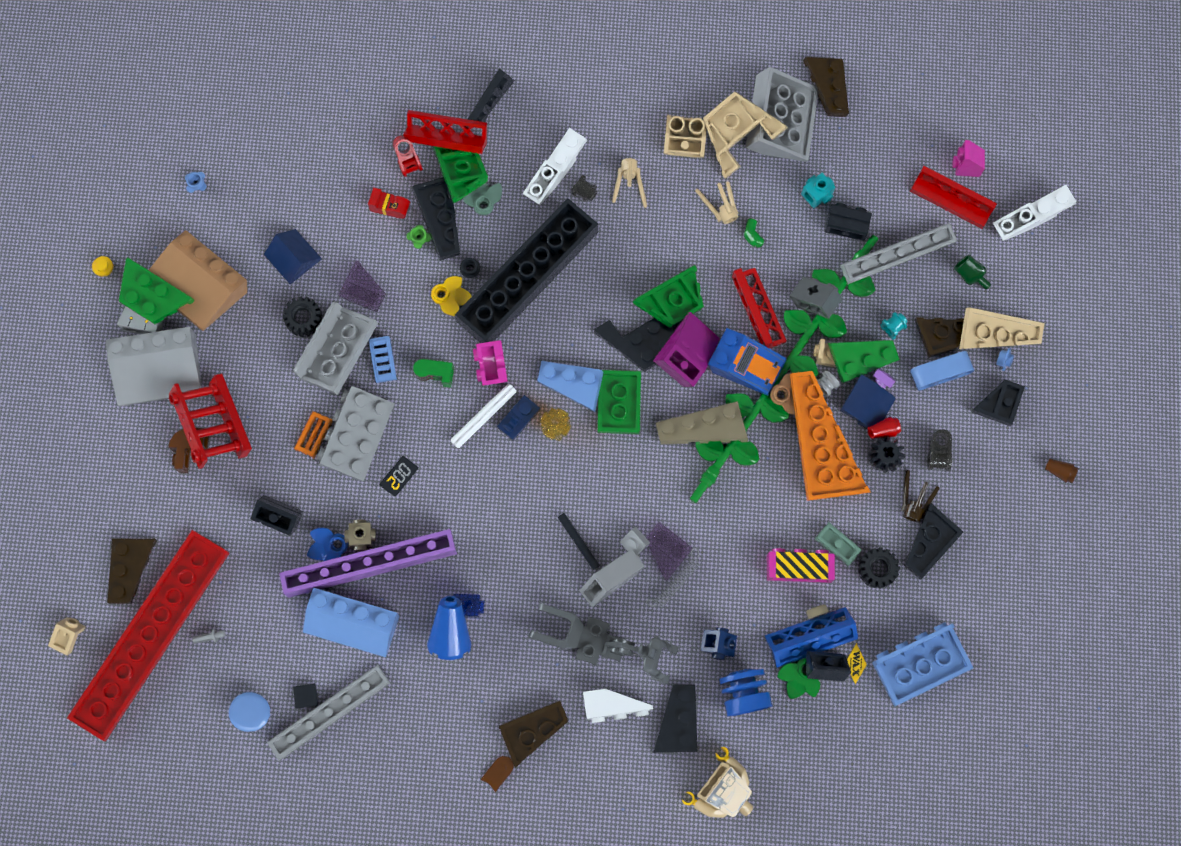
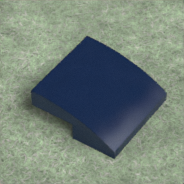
M861 374L840 411L857 420V424L868 429V427L885 419L896 398L883 387Z

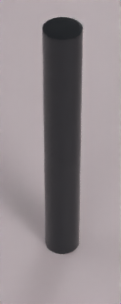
M563 513L558 516L559 521L592 570L594 571L599 568V563L566 514Z

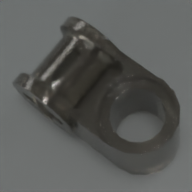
M940 429L929 439L927 469L939 468L950 472L952 467V435L949 431ZM936 436L943 437L945 445L938 444Z

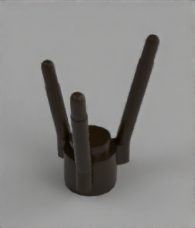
M906 470L903 505L900 511L904 512V518L919 522L920 519L924 518L929 504L932 503L940 487L936 486L923 506L921 502L928 486V482H924L917 502L910 501V504H908L910 470Z

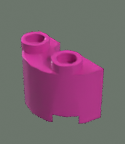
M501 340L476 344L477 348L473 349L474 361H479L480 369L476 370L478 382H482L483 386L508 382Z

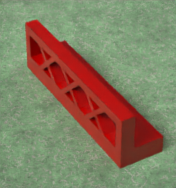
M408 110L407 128L403 136H406L411 143L482 154L487 144V122ZM413 117L419 118L424 124L421 126L413 125ZM438 121L444 127L437 129L431 123ZM453 124H457L463 130L461 132H455L451 128V126ZM473 127L481 128L482 136L475 135L470 129Z
M923 166L910 190L913 194L983 229L997 205L992 200L926 166Z
M742 268L734 270L732 280L759 343L769 349L786 343L787 340L756 268L744 272ZM753 275L755 280L753 287L748 285L745 277ZM753 292L762 296L763 302L761 306L757 305ZM761 311L770 315L771 320L769 324L764 322ZM768 330L777 332L780 339L772 341Z

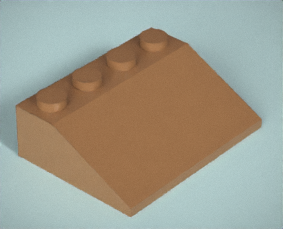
M186 230L167 246L149 269L150 272L195 300L192 304H186L177 310L202 331L208 328L247 293V280Z

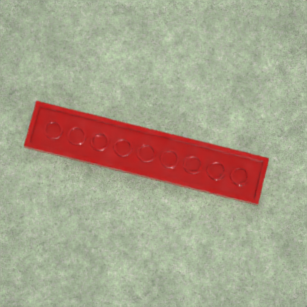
M193 530L190 532L67 719L100 740L107 741L230 554L228 551Z

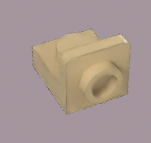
M821 339L819 344L814 346L813 357H816L815 364L836 368L828 343H825V339Z
M66 617L56 623L48 646L65 655H69L72 653L78 634L84 631L85 626L80 624L77 619Z

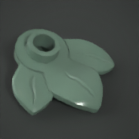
M485 183L465 196L463 201L467 205L474 207L477 214L488 215L493 211L494 204L500 201L502 197V186L500 183L489 187ZM482 204L487 205V207L484 209H482L480 206Z

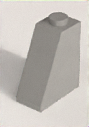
M631 549L593 574L579 591L593 608L636 576L644 568L640 557Z

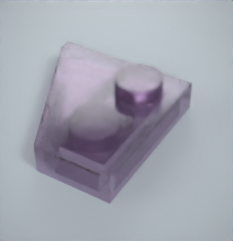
M357 260L353 264L338 294L339 297L376 313L386 296L382 288L377 285L372 276L367 273Z
M660 522L657 523L646 537L650 542L648 546L664 580L668 581L693 548Z

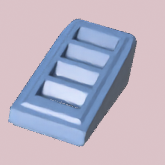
M384 336L369 339L376 383L397 380L390 337ZM387 346L384 348L375 349V347ZM388 353V356H376L377 354ZM388 361L390 363L388 365L378 366V363ZM391 369V373L379 375V371Z

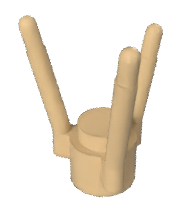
M632 158L623 159L621 161V168H618L612 202H616L622 176L627 179L628 187H631V181L636 176L643 207L646 208L647 202L640 176V168H637V161Z
M729 181L726 182L730 203L727 200L721 183L717 184L724 205L719 207L720 212L713 207L699 189H696L695 192L713 212L718 222L723 221L724 224H729L738 219L737 214L739 213L735 206Z

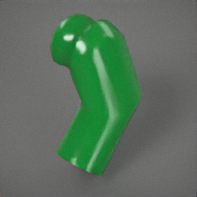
M749 218L744 238L751 246L760 248L764 244V239L755 231L757 220Z

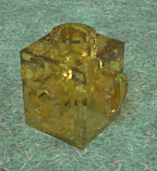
M551 408L549 413L545 412L540 420L543 435L551 440L556 439L558 441L563 436L566 437L572 427L570 425V417H568L569 414L560 408L557 410ZM556 420L559 423L555 425L552 423V421Z

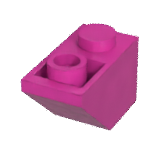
M965 140L962 147L958 148L957 155L953 157V168H956V176L980 177L985 169V150L970 140Z

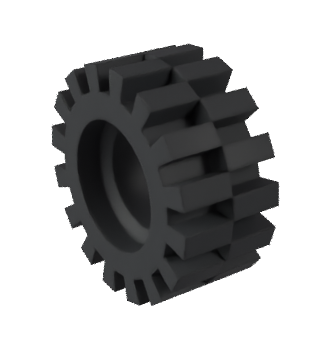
M300 296L298 297L299 300L293 298L291 299L292 303L288 302L286 304L287 308L283 309L284 323L288 330L292 331L296 336L297 334L300 337H304V334L307 337L311 336L310 333H315L316 328L322 321V312L313 299L310 300L309 297L303 299ZM300 310H307L311 315L309 321L304 324L295 321V315Z
M879 547L878 549H871L861 558L858 572L859 574L861 573L860 578L866 581V585L870 584L872 588L879 587L880 589L889 586L895 581L899 575L900 566H898L899 560L895 559L896 555L894 553L891 554L890 550H883V548ZM881 560L886 564L887 572L885 575L877 576L872 572L871 564L873 561Z

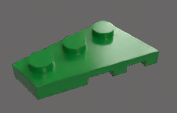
M893 340L828 343L841 382L849 381L861 376V374H866L900 360Z

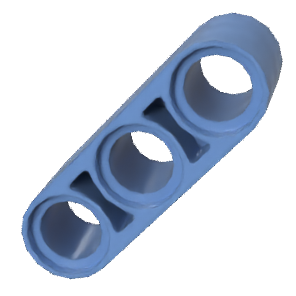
M962 351L919 365L911 369L910 372L917 390H924L974 372V368L967 351Z

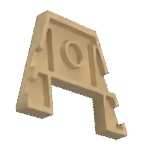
M733 92L704 117L724 178H728L741 167L729 152V149L757 125L761 124L771 139H775L788 128L784 123L737 92Z

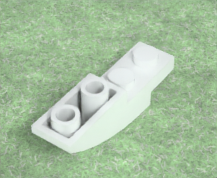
M569 128L549 159L543 162L523 194L541 205L577 160L576 156L587 139Z
M1064 185L1031 204L1028 203L993 222V225L1004 241L1056 217L1058 213L1075 205L1076 200L1067 185Z

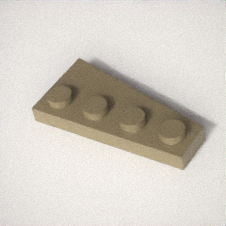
M738 401L656 422L661 445L688 444L689 442L709 443V441L730 443V441L737 440L748 442Z

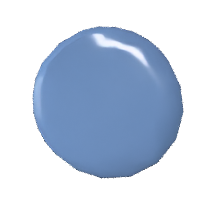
M253 692L238 695L229 707L231 723L237 729L245 732L261 729L270 717V707L267 700Z

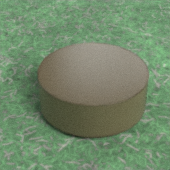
M825 604L811 608L806 612L809 620L829 613Z

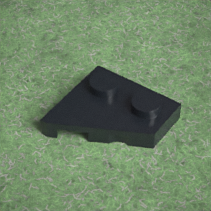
M1005 379L972 410V413L1007 426H1012L1025 386Z

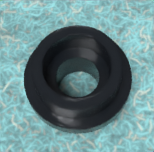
M466 258L460 263V273L464 277L474 278L479 274L480 264L476 259ZM469 266H472L474 268L472 271L466 270V268Z

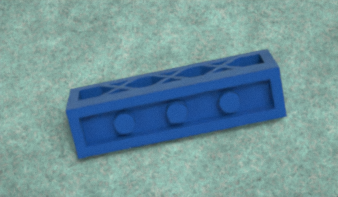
M844 607L767 634L765 639L772 651L774 663L778 668L806 658L807 651L823 652L857 640L858 634L855 621L847 608ZM845 616L846 620L842 622L835 621L836 618ZM819 624L826 625L825 628L822 629L814 628L816 625ZM799 631L805 632V634L800 637L794 636V634ZM784 639L783 643L777 645L773 643L774 640Z

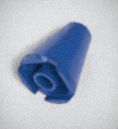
M452 595L446 596L439 601L427 642L429 653L431 655L433 653L437 654L438 658L442 660L460 659L464 653L471 651V639L462 602Z

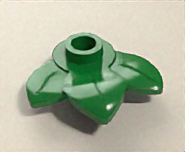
M806 659L800 660L797 664L788 663L778 672L777 678L787 681L786 690L790 699L798 698L805 692L812 697H816L820 690L819 679H808L807 675L802 671L803 666H806Z

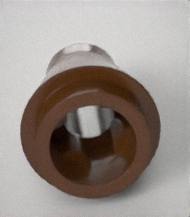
M1050 458L1045 470L1065 483H1073L1079 468L1075 467L1073 463Z

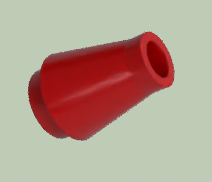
M888 417L868 427V435L871 439L885 438L887 436L896 437L897 434L901 433L900 422L896 417Z

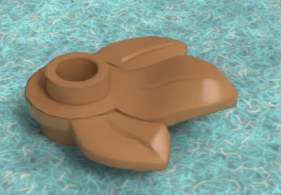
M791 373L782 378L780 384L772 388L770 398L775 404L782 405L787 413L795 415L790 381ZM782 391L784 398H778L777 392Z

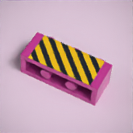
M775 548L773 552L769 551L767 554V581L832 583L835 580V554H829L828 550H816V553H807L806 549H795L794 552H786V549Z

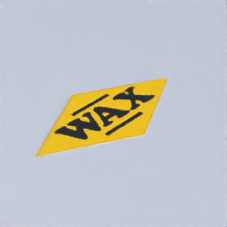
M857 643L847 659L855 684L867 665Z

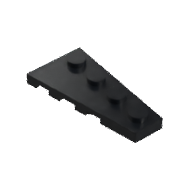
M444 177L413 185L412 191L439 260L458 256L460 248L456 227V214Z

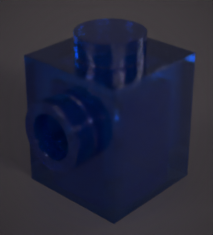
M453 595L461 600L465 619H480V614H484L485 601L481 600L480 595Z

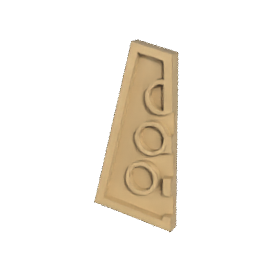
M969 307L965 310L959 349L1041 344L1045 323Z

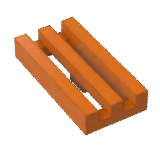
M312 411L294 449L315 458L333 420ZM318 418L319 420H318V422H317V424H316V426H315V428H314V430H313V432H312V434H311V436H310V438H309V440H308V442H307L305 448H303L302 445H303V443H304V441H305V439H306V437H307V435H308V433H309V431H310V429H311V427H312V425H313L315 419ZM323 421H325V424H324V426H323V428H322V430H321V432H320V434H319V436H318V438H317V440H316V442H315V444H314L312 450L309 451L310 448H311V446H312V444H313V442H314V440H315V437H316V435H317V433H318V431H319V429H320V427H321V425H322V423H323Z

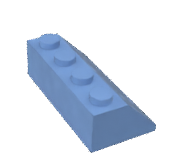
M313 588L306 608L303 633L386 658L400 616L398 613Z

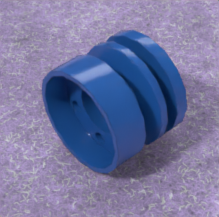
M750 668L739 670L719 679L720 685L730 684L729 688L721 690L722 694L733 695L732 699L724 702L727 717L773 707L770 692H759L758 690L759 687L767 684V680L756 681L757 677L765 675L764 669Z

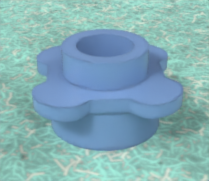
M203 172L187 174L185 176L188 185L186 190L189 193H193L196 190L204 191L207 188V185L204 183L205 174Z
M1008 348V350L1002 349L998 356L997 365L1003 367L1002 371H1005L1007 366L1010 367L1013 362L1014 355L1011 354V348Z

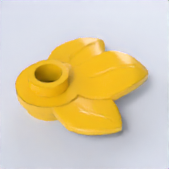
M449 277L443 284L434 286L431 291L432 300L440 304L442 311L447 315L455 316L459 311V306H463L472 297L467 290L461 288L462 277ZM440 292L445 293V296L440 298L438 297V294Z

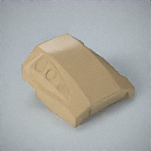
M667 115L664 154L704 158L707 129L704 118L702 120V118L671 117V115Z

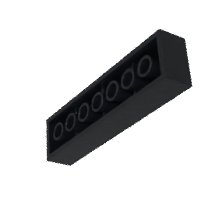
M567 198L455 314L456 322L480 343L495 341L598 234V223Z

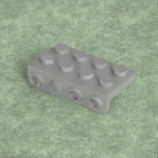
M333 302L327 309L320 325L316 328L312 339L306 345L301 358L296 363L294 374L302 381L338 395L378 322L375 319L343 308L337 302Z
M351 386L349 390H344L341 396L342 407L340 410L336 409L332 418L335 424L333 429H328L324 438L327 444L325 448H320L316 459L319 460L318 466L320 467L324 466L363 482L395 403Z

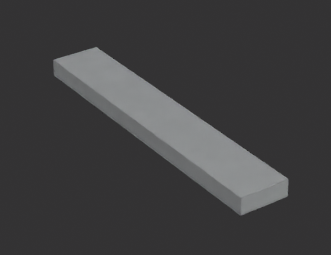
M950 223L843 263L840 266L847 283L851 284L957 242Z
M376 665L269 740L267 744L278 761H281L391 682L380 666Z

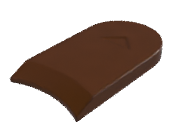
M507 756L497 758L481 778V781L488 783L496 792L513 771V761Z

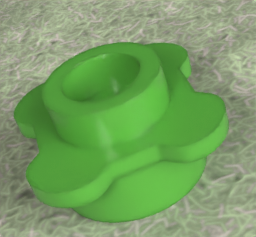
M417 225L406 236L407 240L413 242L416 249L422 248L425 242L431 240L430 234L426 233L422 225Z

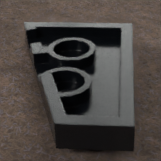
M498 69L468 117V120L485 122L489 113L515 80L501 69Z
M932 503L927 508L904 563V566L920 580L963 533L957 525Z
M695 684L673 685L653 753L698 752Z

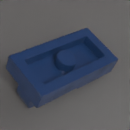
M524 395L498 424L497 428L514 441L541 409Z

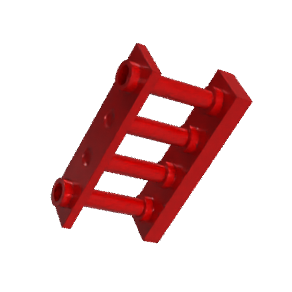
M223 374L214 375L207 387L181 392L178 383L173 385L169 392V401L176 409L191 448V458L197 464L198 469L204 467L208 461L207 457L231 451L237 454L238 459L247 457L252 447ZM210 394L215 398L216 405L192 411L188 410L185 402L188 399ZM216 413L223 418V424L196 430L192 420ZM223 432L230 436L231 443L207 449L203 448L200 438Z

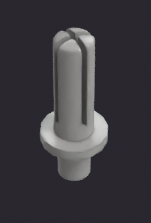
M212 629L211 633L193 636L192 641L194 644L211 640L218 642V638L225 637L226 634L224 630L217 632L216 629Z

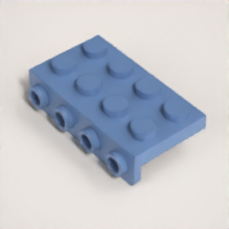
M946 622L934 627L936 632L930 635L927 632H923L915 636V642L908 644L905 641L895 646L897 650L890 654L886 650L876 655L878 660L872 662L894 707L973 669L953 629L955 628L953 623L947 626Z

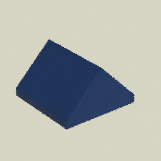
M296 229L276 234L264 253V256L289 284H292L322 260Z

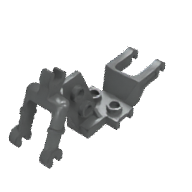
M543 603L539 604V611L565 619L571 623V626L564 640L535 631H530L529 638L555 646L564 651L578 649L575 659L591 663L595 666L599 655L618 662L621 661L623 654L627 656L632 654L641 655L644 661L643 670L654 681L668 684L670 677L658 671L657 664L662 650L677 655L678 646L670 644L659 637H654L649 645L644 646L640 644L638 648L631 641L606 634L610 623L588 617L585 627L575 614Z

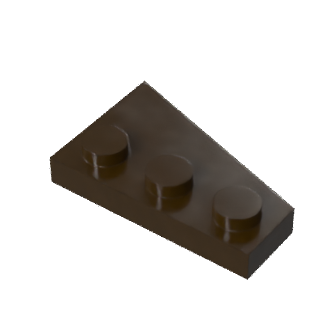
M112 539L108 604H132L141 582L140 578L144 568L149 562L152 548L156 545V539Z
M560 700L499 725L515 768L568 722Z

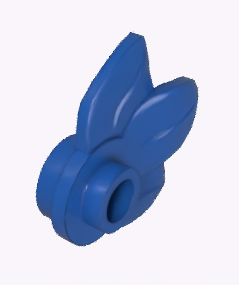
M316 528L310 532L311 537L316 542L309 548L307 557L314 560H323V562L339 558L341 554L346 552L349 543H345V536L343 534H334L328 528ZM334 541H341L342 546L340 548L335 547Z

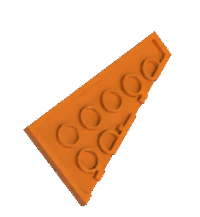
M813 371L791 373L790 381L807 501L871 493L852 457L853 454L839 425L836 424L833 413L823 397V392Z

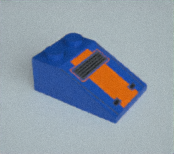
M726 328L708 365L712 373L769 396L787 359L748 336Z

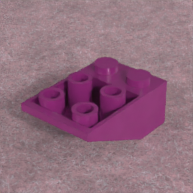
M688 312L653 361L681 386L694 387L705 372L720 338L694 314Z

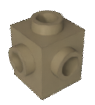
M363 519L348 523L349 530H345V543H349L350 549H354L356 552H363L372 548V542L376 541V529H372L371 523H367ZM356 532H364V535L357 537Z

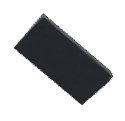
M807 651L806 675L808 679L845 681L851 674L845 654Z

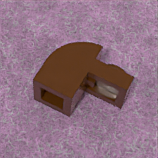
M181 429L173 435L168 448L176 452L172 457L174 469L179 473H188L191 448L184 430ZM209 436L200 438L204 449L208 448Z

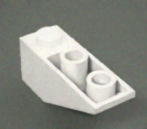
M607 689L583 692L587 720H592V723L605 722V717L611 716L614 717V720L627 718L626 714L635 713L636 717L649 715L648 711L653 710V705Z

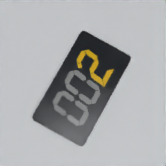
M402 456L379 485L396 497L419 467L405 456Z

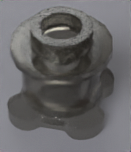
M582 175L573 186L572 195L576 196L578 194L583 198L584 202L592 201L598 193L596 190L597 186L585 180L586 176Z

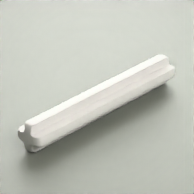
M507 384L451 438V443L455 447L460 448L516 393L515 388Z

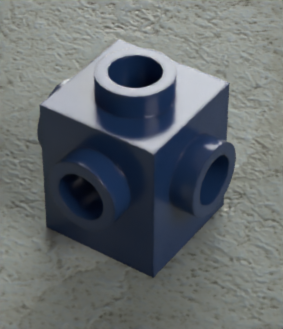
M716 627V630H704L701 652L711 654L712 659L716 660L734 657L737 635L730 634L729 629Z

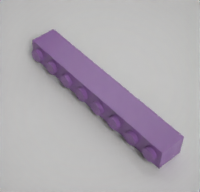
M448 529L279 574L283 593L290 598L310 593L313 588L321 590L457 555L452 532Z

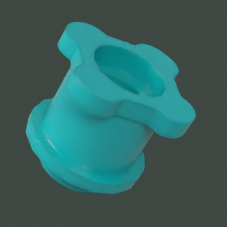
M894 312L891 318L882 320L880 327L894 340L898 332L907 328L906 323L908 321L903 314Z

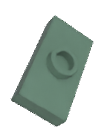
M830 522L827 523L815 538L819 544L831 554H835V557L847 567L862 551L861 548Z

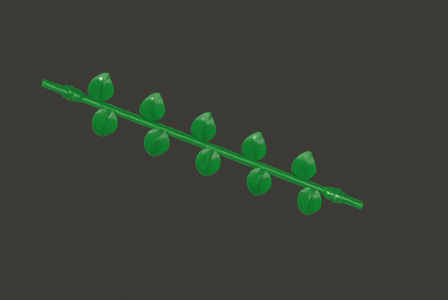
M871 235L862 250L859 249L858 252H855L852 260L869 254L878 241V237ZM814 269L812 273V278L819 280L821 283H830L836 286L839 294L843 292L846 286L849 292L858 297L869 296L876 290L870 276L848 284L845 276L840 280L837 273L830 269ZM786 310L784 312V322L788 330L794 334L803 335L786 358L787 360L774 386L780 383L789 368L791 373L813 371L815 377L818 375L815 361L809 356L799 354L818 326L820 332L828 338L844 336L847 333V328L844 320L839 315L832 314L829 319L816 315L811 322L810 316L805 311ZM746 394L726 395V404L738 401L742 419L745 418L743 423L746 431L760 410L762 416L769 422L778 423L789 418V413L783 409L782 405L775 404L769 398L770 394L769 396L761 394L754 406L752 400ZM737 440L730 441L723 449L721 441H709V443L695 442L696 449L701 458L709 462H715L701 475L702 478L699 480L701 483L690 497V500L696 504L707 487L710 488L712 484H715L720 468L730 454L733 460L740 465L750 466L756 464L760 460L756 446L750 441L741 442Z

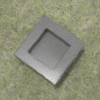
M637 527L633 528L620 541L627 551L632 549L636 555H639L650 544Z

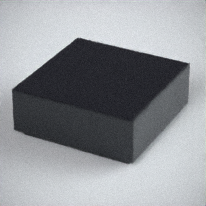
M316 683L293 686L295 709L319 706Z

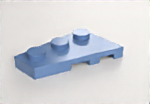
M541 361L537 381L595 412L603 371Z

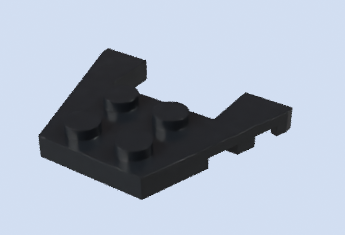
M655 318L623 337L620 336L610 320L594 329V333L607 341V344L611 347L616 348L643 372L657 365L653 360L675 331L674 326L669 328Z

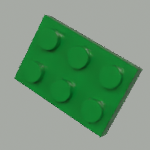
M602 370L603 377L598 396L597 433L640 434L641 371Z

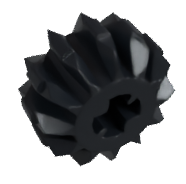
M887 436L885 441L880 437L877 439V443L873 442L871 444L873 450H870L868 455L873 457L870 460L871 464L877 463L875 466L876 470L883 467V472L887 473L888 469L894 472L896 466L901 467L903 464L901 459L905 458V454L901 453L904 446H896L898 439H895L892 443L890 436ZM886 451L890 453L888 458L884 457Z

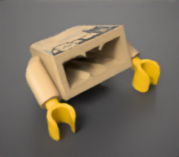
M721 747L726 756L720 757L715 753L716 759L721 764L697 794V797L700 799L697 800L692 792H686L692 796V801L687 803L682 800V802L688 806L694 805L696 810L708 817L724 818L727 815L735 817L738 812L748 816L753 810V805L747 801L752 791L748 787L750 782L746 769L734 757L728 756L729 751L726 747Z

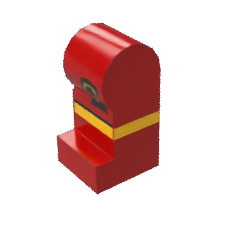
M374 187L368 202L370 212L400 219L406 217L410 205L408 199L382 192L381 189Z

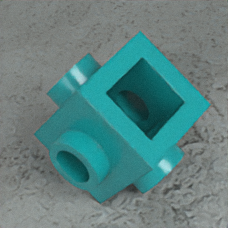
M822 172L817 177L813 175L806 181L801 195L815 209L821 203L826 204L834 197L833 192L836 187L833 180L828 176L826 177Z

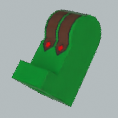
M420 359L415 362L413 371L418 380H438L442 382L443 387L451 388L454 373L452 362Z

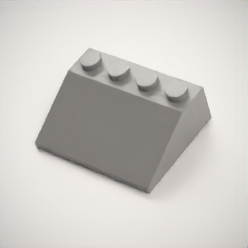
M772 67L757 74L752 103L784 123L788 128L775 139H771L761 124H759L747 134L745 148L762 155L807 162L809 160L818 98L817 87Z
M191 327L106 340L107 360L118 407L169 399V392L176 383L179 384L181 392L202 388L196 334Z

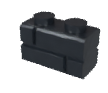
M843 203L831 204L824 232L865 241L872 213L867 212L865 208L861 207L855 209L848 208Z
M263 495L257 500L250 519L291 536L299 525L303 511Z

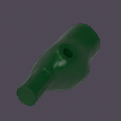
M970 254L966 255L955 265L954 270L961 275L968 285L977 282L985 290L991 286V283L983 277L987 271L985 266L975 260Z

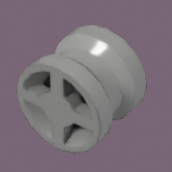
M824 371L821 374V378L817 379L825 397H828L831 394V390L836 389L840 385L836 377L828 371Z

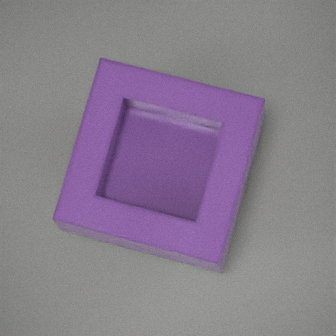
M881 368L873 375L877 378L875 382L883 388H886V386L891 388L896 382V379Z

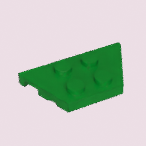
M432 146L453 203L458 202L488 181L487 172L478 153Z
M127 257L119 302L155 325L164 320L166 316H171L178 312L177 309L186 304L190 305L195 301L184 292Z
M694 265L635 298L632 301L633 304L671 328L683 321L688 312L695 314L704 307L703 299L700 295V283H697L695 274L697 267Z

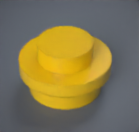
M98 257L92 263V270L100 277L108 276L113 271V262L108 257Z

